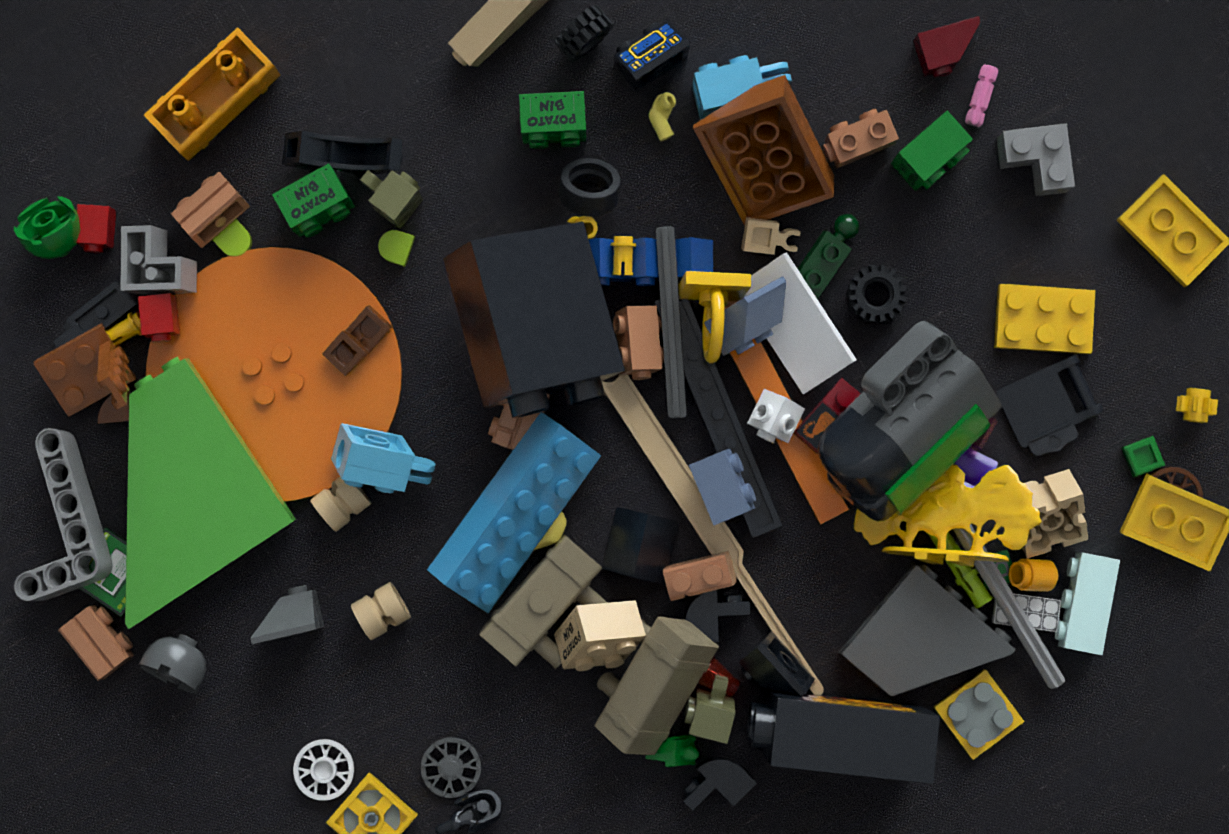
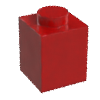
M77 204L80 233L76 243L84 247L85 252L103 253V248L113 249L116 210L110 206Z
M167 293L138 297L142 336L151 338L153 343L171 341V336L180 335L176 296Z

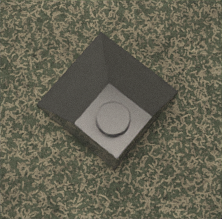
M307 585L287 589L289 595L279 598L251 636V643L256 644L324 627L316 589L308 591Z

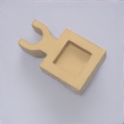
M746 217L741 249L748 252L774 255L777 245L782 246L787 251L797 252L798 247L796 245H788L786 240L790 235L800 236V231L792 228L778 231L780 223L777 221Z

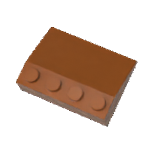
M785 75L753 86L693 125L698 139L744 225L746 217L768 220L834 197V174Z

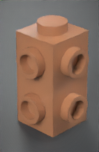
M873 109L859 116L860 121L848 125V122L844 121L829 128L831 133L827 134L825 138L826 144L823 145V150L829 163L834 161L836 168H840L895 145L899 137L887 110L878 113L877 109Z
M626 306L615 312L616 316L613 319V329L617 335L618 347L625 369L620 374L632 375L633 380L650 379L652 373L662 369L664 362V352L660 346L659 339L662 327L661 318L657 315V306Z

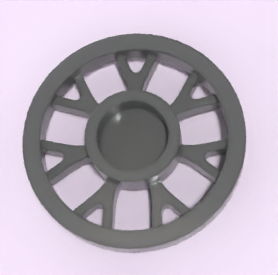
M445 737L435 741L425 751L421 761V775L424 783L433 793L445 798H456L467 794L475 787L481 774V760L477 750L469 742L458 737ZM447 743H458L457 754L447 753ZM444 744V749H442L439 745ZM460 745H463V746H465L466 748L463 749V750H460ZM435 748L444 755L440 762L429 755ZM469 750L474 758L467 763H463L460 755ZM428 758L432 761L431 763H426ZM475 761L476 766H472L471 763ZM438 766L439 774L428 776L426 767ZM464 768L476 770L474 779L462 775ZM440 777L448 781L444 791L435 787ZM459 778L464 789L455 792L452 781ZM429 779H434V783L432 784ZM465 781H468V782H471V783L467 786L466 783H465Z

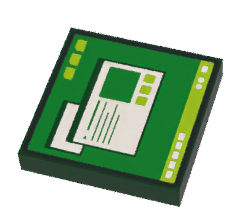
M104 528V536L112 559V571L105 579L79 589L120 617H124L126 606L127 541L109 528ZM93 558L89 563V569L91 573L95 570V561Z

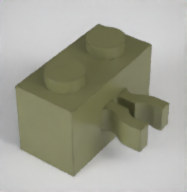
M367 170L360 179L362 184L374 192L369 199V203L374 210L399 229L403 227L423 201L419 193L421 188L417 185L418 182L403 171L398 175L392 170L386 179L382 181Z
M715 674L711 692L697 689L695 698H688L684 723L689 724V734L728 744L736 714L734 698L725 696L729 683L728 677Z

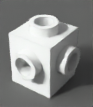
M764 389L747 424L758 429L756 435L768 442L774 443L775 439H779L789 443L805 408L782 395Z

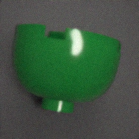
M57 196L59 201L49 202L47 198L41 199L29 205L18 216L17 219L20 224L17 228L14 226V232L22 246L29 253L41 259L63 257L77 244L76 241L80 233L79 216L72 202L65 197Z

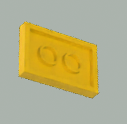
M1165 174L1161 175L1117 219L1183 287L1188 286L1229 245V238Z
M999 284L994 348L1092 354L1096 290Z
M1146 474L1121 527L1120 533L1207 571H1211L1229 533V509Z

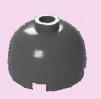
M179 634L177 639L163 637L153 642L144 653L139 665L142 670L165 683L169 681L179 685L178 689L196 694L206 672V661L203 654L195 648L197 642L186 635Z

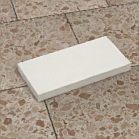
M786 252L751 276V288L744 297L782 276L785 278L786 290L782 322L771 328L774 334L768 337L767 340L802 394H805L857 359Z

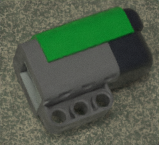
M921 321L914 325L864 375L861 384L863 392L826 427L820 436L818 445L819 458L827 471L828 481L837 493L870 519L877 522L885 521L895 513L901 516L990 428L989 420L1002 408V404L980 368L973 360L958 350L951 337L928 321Z

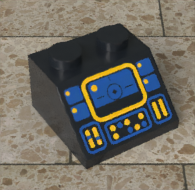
M668 20L661 25L658 22L651 24L642 32L644 36L635 42L629 39L616 49L618 53L614 55V63L635 93L688 58L689 42Z

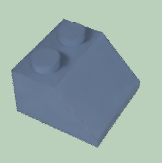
M783 276L725 309L724 336L721 350L723 356L733 350L739 355L755 345L752 339H755L758 344L774 334L771 328L781 323L783 318L786 280ZM710 318L709 320L705 321L704 324L711 334Z
M730 448L689 465L713 525L755 509L753 504L756 501L755 493L749 483L745 484L740 473L744 470L742 462L737 453L732 454Z

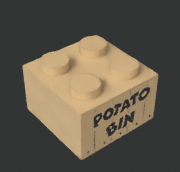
M636 600L577 605L554 633L563 669L576 668L577 671H586L594 666L605 665L606 668L621 666L631 652L636 650V647L645 638L646 634Z

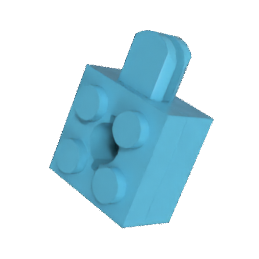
M747 55L731 59L728 65L718 67L717 63H711L699 67V72L694 73L692 89L699 117L702 120L755 85L782 75L786 76L789 83L792 82L790 74L778 75L789 69L787 62L759 67L757 57L749 59Z
M344 423L340 424L331 457L344 483L353 487H362L363 484L371 485L384 493H394V490L405 492L408 481L430 484L432 475L428 472H433L436 463L430 459L415 456L402 435Z

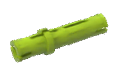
M948 532L946 536V550L962 551L950 532ZM928 534L937 548L938 539ZM946 561L957 578L954 580L957 586L961 585L976 609L993 599V596L990 595L977 575L979 572L976 567L960 566Z

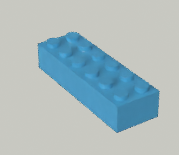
M540 412L427 571L445 586L489 613L601 455L562 425Z

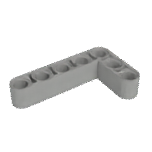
M44 429L37 435L35 444L68 556L26 571L17 577L14 584L15 593L21 600L25 601L49 600L108 577L113 567L74 435L64 430ZM58 437L59 446L54 450L53 442ZM66 467L68 470V476L64 481L62 478V472ZM75 497L77 500V507L74 511H72L71 502ZM83 528H85L86 538L82 542L80 539V532ZM93 558L95 561V570L91 573L89 569V563ZM63 569H65L67 575L64 583H62L60 576ZM35 580L38 583V589L36 593H34L32 589V585Z

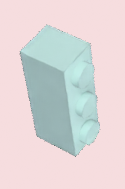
M1075 552L1074 558L1071 557L1067 566V576L1070 577L1069 588L1064 589L1061 598V608H1065L1063 620L1058 621L1057 632H1055V639L1059 640V647L1103 655L1120 560L1083 552Z

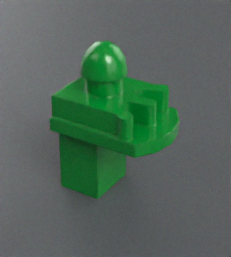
M692 735L667 737L662 742L655 755H646V759L664 761L665 767L695 765L694 760L699 756V751L694 744L696 737Z

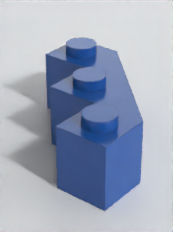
M693 237L675 239L678 281H681L686 271L713 272V240ZM588 239L601 286H610V282L636 281V286H654L655 281H659L656 239H633V243H636V247H633V276H624V262L621 263V275H612L614 246L610 245L614 242L613 239Z

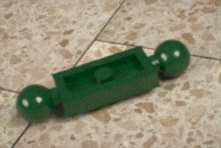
M840 215L834 222V234L823 230L797 268L817 300L852 250L843 242L845 239L855 237L859 231V222L853 215Z

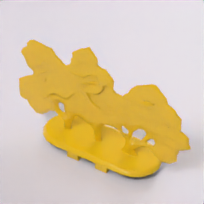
M952 465L901 516L895 513L887 520L877 522L857 509L854 530L862 532L864 539L870 545L879 544L889 535L895 534L904 541L903 547H884L882 549L884 553L914 556V559L943 565V558H946V561L960 566L974 567L975 560L1008 562L1007 556L984 552L982 547L989 541L998 538L1003 546L1011 550H1020L1027 544L1030 529L1041 524L1042 521L1040 519V511L1032 506L1033 493L1026 484L1019 481L1018 475L1009 465H1003L987 472L974 488H968L964 485L965 473L958 465ZM988 520H994L996 524L990 533L984 532L983 537H981L982 526ZM902 521L906 522V531L900 528ZM971 523L977 526L975 533L970 529ZM1001 526L1004 527L1005 532L997 535V530ZM955 528L966 530L973 538L970 550H946L947 533ZM924 530L938 539L937 549L913 548L912 541L918 531Z

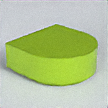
M237 219L212 239L228 256L242 255L247 250H250L252 246L250 233Z
M398 230L388 231L379 240V252L388 262L406 267L415 236Z

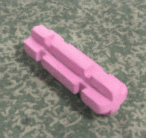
M983 65L978 75L980 81L976 82L969 105L971 109L967 112L965 123L971 126L980 127L983 124L985 113L983 112L988 108L994 88L992 83L996 81L998 74L996 67Z

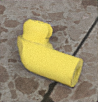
M669 92L660 94L655 98L648 114L660 142L674 135L667 120L673 107L676 105V99Z
M562 511L534 550L556 544L561 539L567 523Z

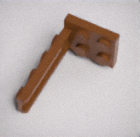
M102 323L34 361V366L68 417L111 393V404L115 410L127 405V392L129 391L127 384L136 380L134 372L127 365L129 363L127 355L120 346L114 345Z

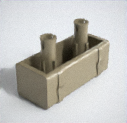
M565 534L552 548H549L545 553V557L503 605L492 613L491 618L480 630L479 635L516 667L530 651L535 650L556 669L562 662L557 644L547 636L548 630L573 602L577 601L581 605L608 603L590 587V582L601 571L602 567Z
M659 616L652 627L642 619L646 636L640 642L641 646L621 681L612 672H607L597 682L598 689L602 690L610 699L594 726L625 754L655 755L662 742L670 734L671 727L701 676L708 670L710 661L719 648L717 644L691 622Z

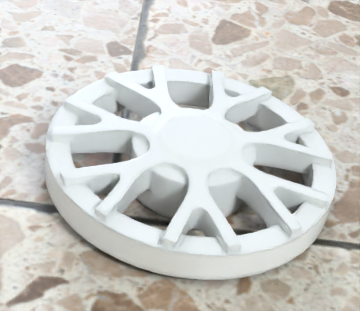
M315 740L303 747L296 756L293 766L294 779L299 789L308 797L316 800L334 799L344 793L353 780L354 762L352 756L342 744L334 740ZM320 745L323 756L316 759L311 748ZM332 746L340 750L335 760L327 757ZM307 750L310 756L304 755ZM301 758H306L313 762L310 769L299 767ZM347 761L349 771H337L336 763ZM299 770L303 771L304 774L300 776ZM311 774L315 782L306 788L301 779ZM344 774H348L347 779L343 776ZM335 776L340 777L345 782L340 790L331 782ZM319 783H327V795L317 794ZM311 787L315 788L314 793L309 790ZM331 788L334 789L335 793L330 794Z

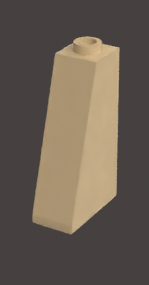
M488 0L448 42L454 49L452 55L463 66L468 64L469 66L478 67L549 0Z

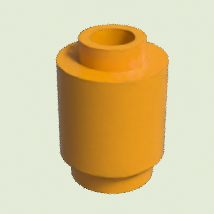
M1020 559L1014 562L1009 569L1010 583L1021 591L1049 592L1055 587L1059 577L1055 564L1051 560Z

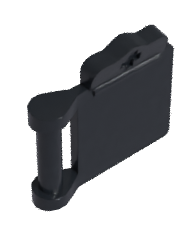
M1077 354L996 391V395L1002 404V409L1019 445L1022 448L1028 446L1033 456L1038 457L1048 452H1059L1067 443L1077 438L1078 432L1074 426L1075 424L1104 411L1101 404H1096L1077 364L1080 363ZM1066 369L1084 407V410L1076 413L1058 375V372Z

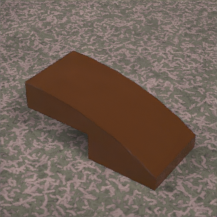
M370 305L366 306L350 326L335 338L322 355L346 376L372 351L393 326Z

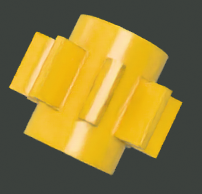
M1186 388V396H1177L1176 411L1184 413L1183 421L1208 423V415H1217L1218 400L1210 398V390Z

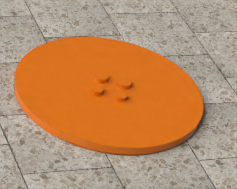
M276 247L247 250L239 256H227L214 262L197 273V293L174 295L177 297L180 335L171 336V341L153 343L151 339L146 362V376L151 375L154 379L164 372L161 367L175 357H178L180 361L184 358H189L284 502L309 498L317 495L323 489H332V482L340 477L331 457L341 423L389 432L399 406L402 390V361L394 328L346 376L322 355L335 338L350 326L366 306L370 305L391 326L392 323L380 302L362 281L337 263L307 251Z

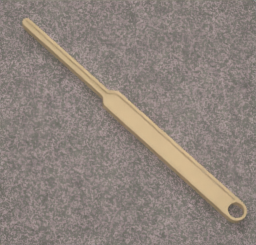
M619 373L618 378L613 382L602 381L605 394L710 554L729 550L736 578L770 630L815 678L809 688L811 692L815 695H822L824 688L743 566V549L725 522L713 525L691 470L630 377Z

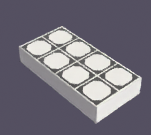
M1014 594L1034 629L1057 632L1061 600ZM995 600L992 623L1010 625Z

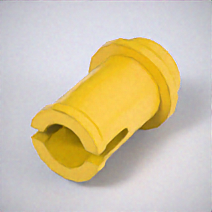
M574 216L567 221L569 223L584 222L588 239H593L597 233V222L592 217Z
M614 236V242L610 245L614 246L612 275H621V263L624 262V276H633V247H636V243H633L632 236Z
M139 312L134 314L128 313L126 319L105 330L114 345L116 344L118 347V345L137 334L141 336Z

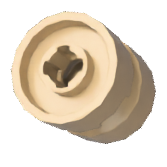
M341 477L332 482L331 490L323 489L310 500L321 517L335 532L350 521V514L358 515L372 504L361 487L347 485Z
M391 582L376 589L374 597L364 596L351 604L357 621L370 640H374L386 633L388 625L391 624L396 627L411 618L403 599Z

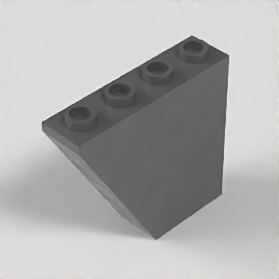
M924 564L920 568L917 565H911L838 652L890 696L1006 657L1016 650L1009 644L1012 640L1011 637L998 627L993 631L984 623L987 617L974 606L970 609L966 608L960 602L963 597L949 585L945 589L935 581L938 576Z

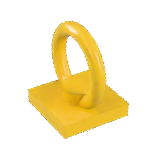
M686 271L678 285L679 299L699 300V305L704 306L702 325L703 354L708 363H715L720 357L723 344L724 306L728 305V301L738 302L744 298L751 288V274ZM710 318H711V334H710V332L708 331L707 327H706L705 324H704V322L707 321V320H709Z

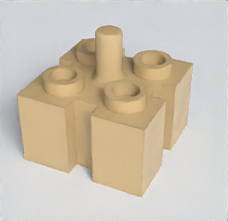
M1069 469L1045 476L1044 483L1039 484L1037 481L1024 483L1033 493L1032 506L1040 511V519L1042 521L1041 524L1030 529L1027 544L1022 547L1027 559L1050 552L1051 545L1060 542L1063 547L1088 540L1087 523L1082 513H1085L1084 496Z

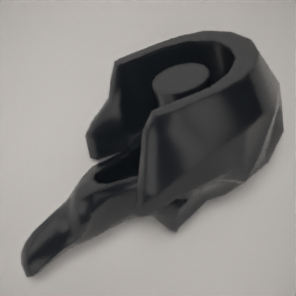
M491 790L468 793L454 802V806L463 807L456 811L451 819L437 825L435 831L437 834H443L447 831H456L460 826L466 824L470 825L467 833H475L485 829L502 816V799Z

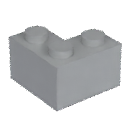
M1067 123L1003 131L996 138L1000 169L1032 165L1036 196L1067 193L1075 187Z
M152 225L121 226V291L136 295L197 293V261L184 257H167V230Z

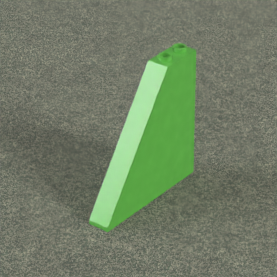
M178 357L173 358L161 367L164 371L154 379L151 375L142 378L134 384L137 390L129 394L125 624L128 629L296 520L189 358H184L181 361Z

